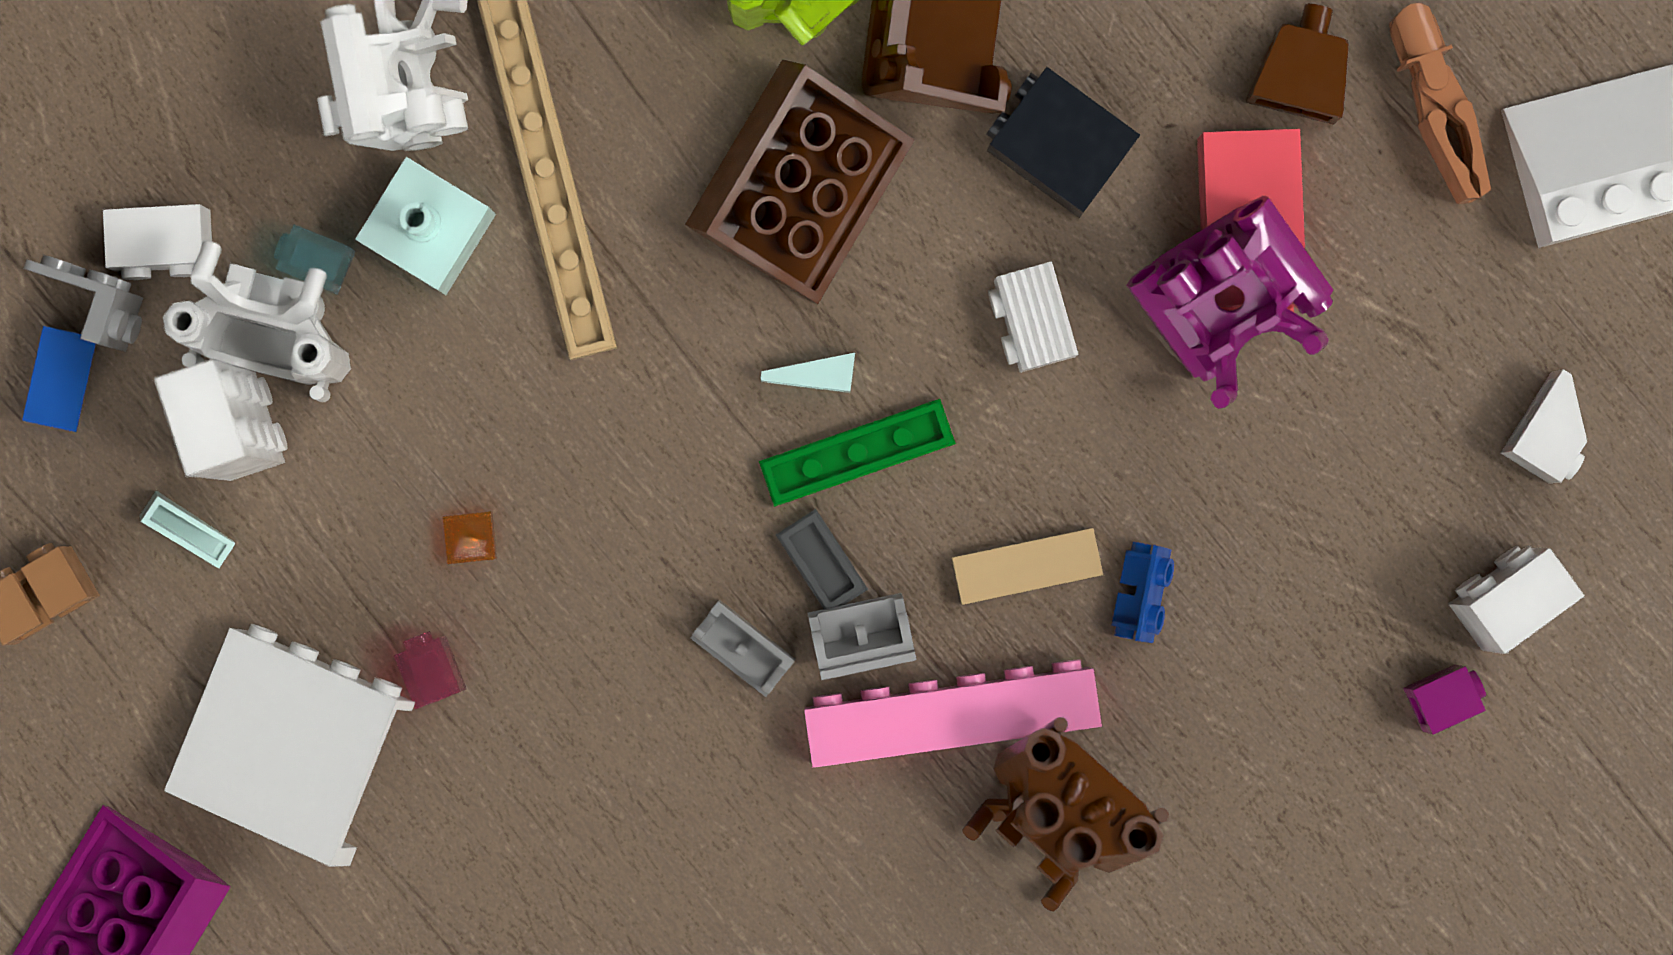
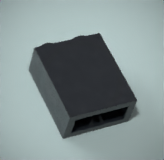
M1046 67L1039 77L1032 72L1015 94V97L1021 100L1011 116L1002 112L988 130L986 135L993 140L989 144L987 151L1080 218L1140 137V134L1050 68Z

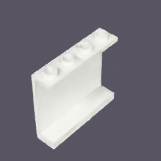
M251 624L249 630L229 628L164 791L325 865L350 866L357 847L344 842L396 710L412 711L415 702L400 696L402 687L376 677L373 683L359 678L361 670L353 665L333 659L331 665L317 660L319 651L297 642H291L290 647L275 642L278 634L267 628Z

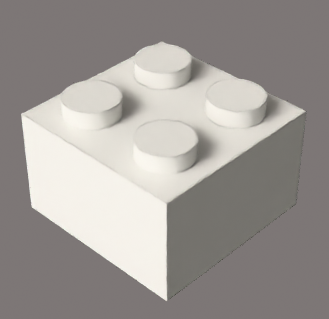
M1515 546L1494 561L1498 568L1489 575L1482 578L1480 574H1477L1462 583L1455 590L1459 596L1450 602L1449 606L1482 651L1506 654L1582 599L1584 594L1550 548H1531V546L1520 549L1519 546Z

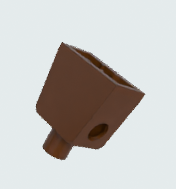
M1305 4L1299 27L1289 24H1282L1279 27L1247 95L1246 103L1332 125L1342 118L1349 44L1348 40L1328 34L1333 14L1331 8L1318 4Z

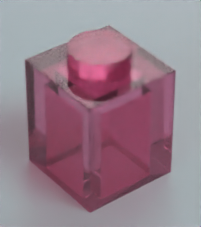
M430 631L404 641L406 651L394 655L410 698L415 702V710L467 690L446 636L433 640Z

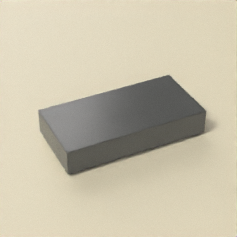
M816 509L776 534L823 609L845 605L868 590Z

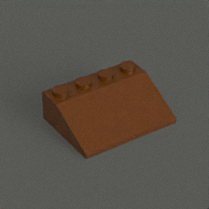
M782 59L685 225L810 301L819 304L915 140L807 65Z

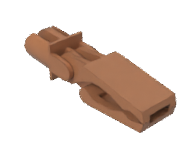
M1422 3L1410 4L1402 9L1389 24L1390 36L1401 64L1397 68V72L1408 68L1410 70L1412 91L1419 122L1418 128L1456 204L1471 203L1491 191L1476 115L1472 103L1468 101L1451 68L1445 63L1443 56L1453 47L1452 45H1445L1434 14L1427 5ZM1446 123L1454 128L1458 137L1462 161L1456 156L1448 140L1445 130Z

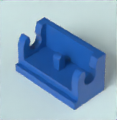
M43 326L22 421L77 432L96 343L80 339L82 334Z

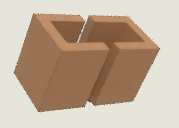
M53 543L46 544L28 554L26 558L29 564L20 568L21 570L16 573L13 572L11 567L0 571V642L3 646L22 642L53 624L52 618L57 615L63 618L100 596L72 546H58L55 548Z

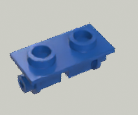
M1132 542L1131 551L1126 550L1120 583L1137 586L1135 596L1118 593L1111 623V626H1116L1114 636L1133 640L1136 630V641L1153 643L1155 634L1158 635L1161 632L1165 619V609L1161 606L1164 587L1170 585L1174 573V561L1170 559L1171 549L1153 545L1152 554H1150L1151 545Z

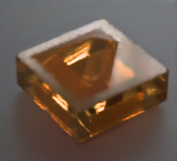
M493 512L443 516L447 564L497 559Z

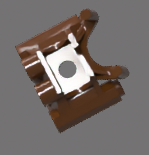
M1063 717L1056 718L1045 725L1044 728L1026 736L998 753L993 769L1000 783L1007 786L1008 799L985 800L962 829L963 834L968 839L975 841L992 820L994 822L1003 821L995 831L1011 846L1015 847L1023 837H1026L1046 855L1036 868L1053 882L1041 899L1042 905L1047 910L1053 912L1058 909L1078 882L1079 870L1093 865L1094 868L1110 873L1159 852L1163 834L1158 825L1166 822L1169 818V813L1165 808H1158L1150 812L1137 796L1079 744L1060 735V733L1068 728V722Z

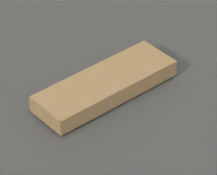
M1093 528L952 557L961 605L1103 575Z

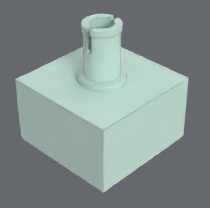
M406 157L355 240L447 295L496 214L485 204Z

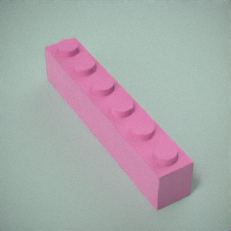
M1077 659L1052 663L1053 672L1034 674L1033 666L1004 670L1005 679L986 681L985 673H977L956 677L957 686L938 688L937 680L909 683V692L890 695L889 687H878L861 690L862 699L843 702L841 693L813 697L814 706L805 707L804 709L812 768L1025 738L1044 728L1045 725L1058 717H1063L1068 722V728L1064 732L1102 727L1094 669L1091 667L1082 668L1081 660Z

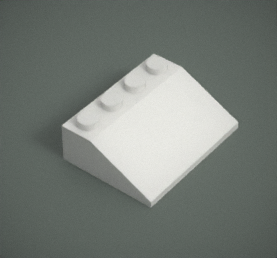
M1673 64L1501 110L1538 248L1673 213Z

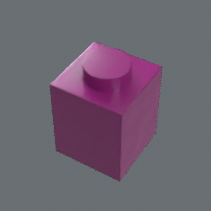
M1452 665L1403 688L1422 731L1432 735L1486 711L1481 698L1486 697L1484 686L1474 670L1468 672L1466 666Z

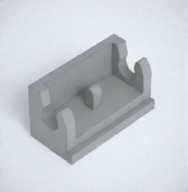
M902 593L808 612L821 680L917 660Z
M721 600L714 605L707 617L691 636L693 641L765 697L769 695L778 681L795 662L794 657Z

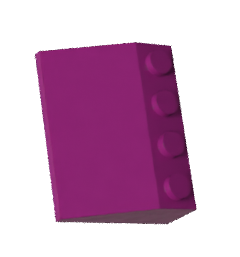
M103 805L12 955H190L231 886L196 859L111 807Z

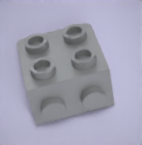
M47 255L42 256L40 263L26 259L24 266L26 270L95 292L80 339L126 352L129 343L133 344L136 341L142 324V318L138 316L143 297L129 292L132 283L89 269L87 278H84L85 268Z

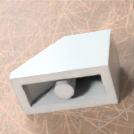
M1564 369L1550 373L1501 451V454L1549 484L1562 483L1564 478L1570 480L1577 473L1585 458L1580 452L1587 443V438L1572 374Z

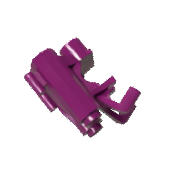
M1264 195L1249 202L1247 205L1233 210L1162 254L1150 265L1132 276L1126 285L1190 375L1195 378L1200 377L1202 381H1208L1216 376V390L1212 392L1210 399L1218 409L1225 408L1237 398V391L1239 390L1236 358L1245 343L1253 337L1267 332H1283L1301 343L1308 354L1320 352L1329 342L1324 330L1287 307L1293 302L1301 314L1306 313L1309 318L1316 317L1332 305L1333 300L1330 295L1333 292V288L1270 198ZM1234 285L1243 291L1245 296L1244 303L1236 310H1224L1217 305L1215 295Z

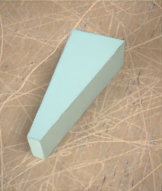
M855 353L762 371L761 382L850 393Z
M157 490L140 514L142 523L217 568H220L235 545L233 540Z

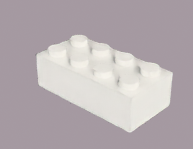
M212 359L155 378L186 476L232 481L285 463L282 451L288 449L287 441L278 422L272 424L267 406L271 405L273 401L264 377L257 378L256 372Z

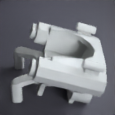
M374 0L380 34L367 36L362 14L356 13L354 5H341L325 10L326 19L321 20L336 101H333L332 96L317 98L324 136L339 134L338 127H342L344 140L349 144L390 151L403 149L404 151H417L443 144L441 136L461 133L468 129L463 105L468 100L467 93L433 86L430 79V70L435 62L436 50L456 45L455 36L445 33L434 34L431 26L436 11L464 13L467 9V0H422L414 22L410 20L399 21L396 18L394 0Z
M204 241L191 274V283L207 296L196 303L191 301L173 303L163 316L165 333L178 343L190 348L189 353L184 354L182 357L183 365L191 367L203 363L204 359L201 357L203 355L243 369L306 385H315L310 389L311 398L320 402H327L330 399L329 384L341 382L351 370L349 353L333 343L320 322L325 312L321 293L327 278L326 273L317 268H309L305 282L286 277L282 280L256 273L255 269L230 263L226 282L222 284L215 276H212L221 253V247L214 242Z

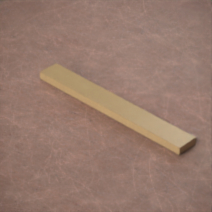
M477 0L570 360H575L617 349L528 0Z

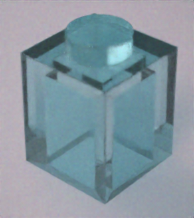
M294 224L290 234L284 232L276 246L274 259L279 261L275 269L304 282L309 268L320 269L327 275L323 289L338 295L356 251L347 245Z

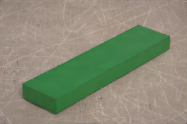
M937 399L761 460L759 464L773 505L776 507L947 448L956 443L941 399Z

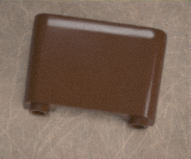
M872 0L862 71V88L864 93L887 100L991 114L1005 112L1006 103L1011 96L1012 83L1004 67L993 65L1001 0Z

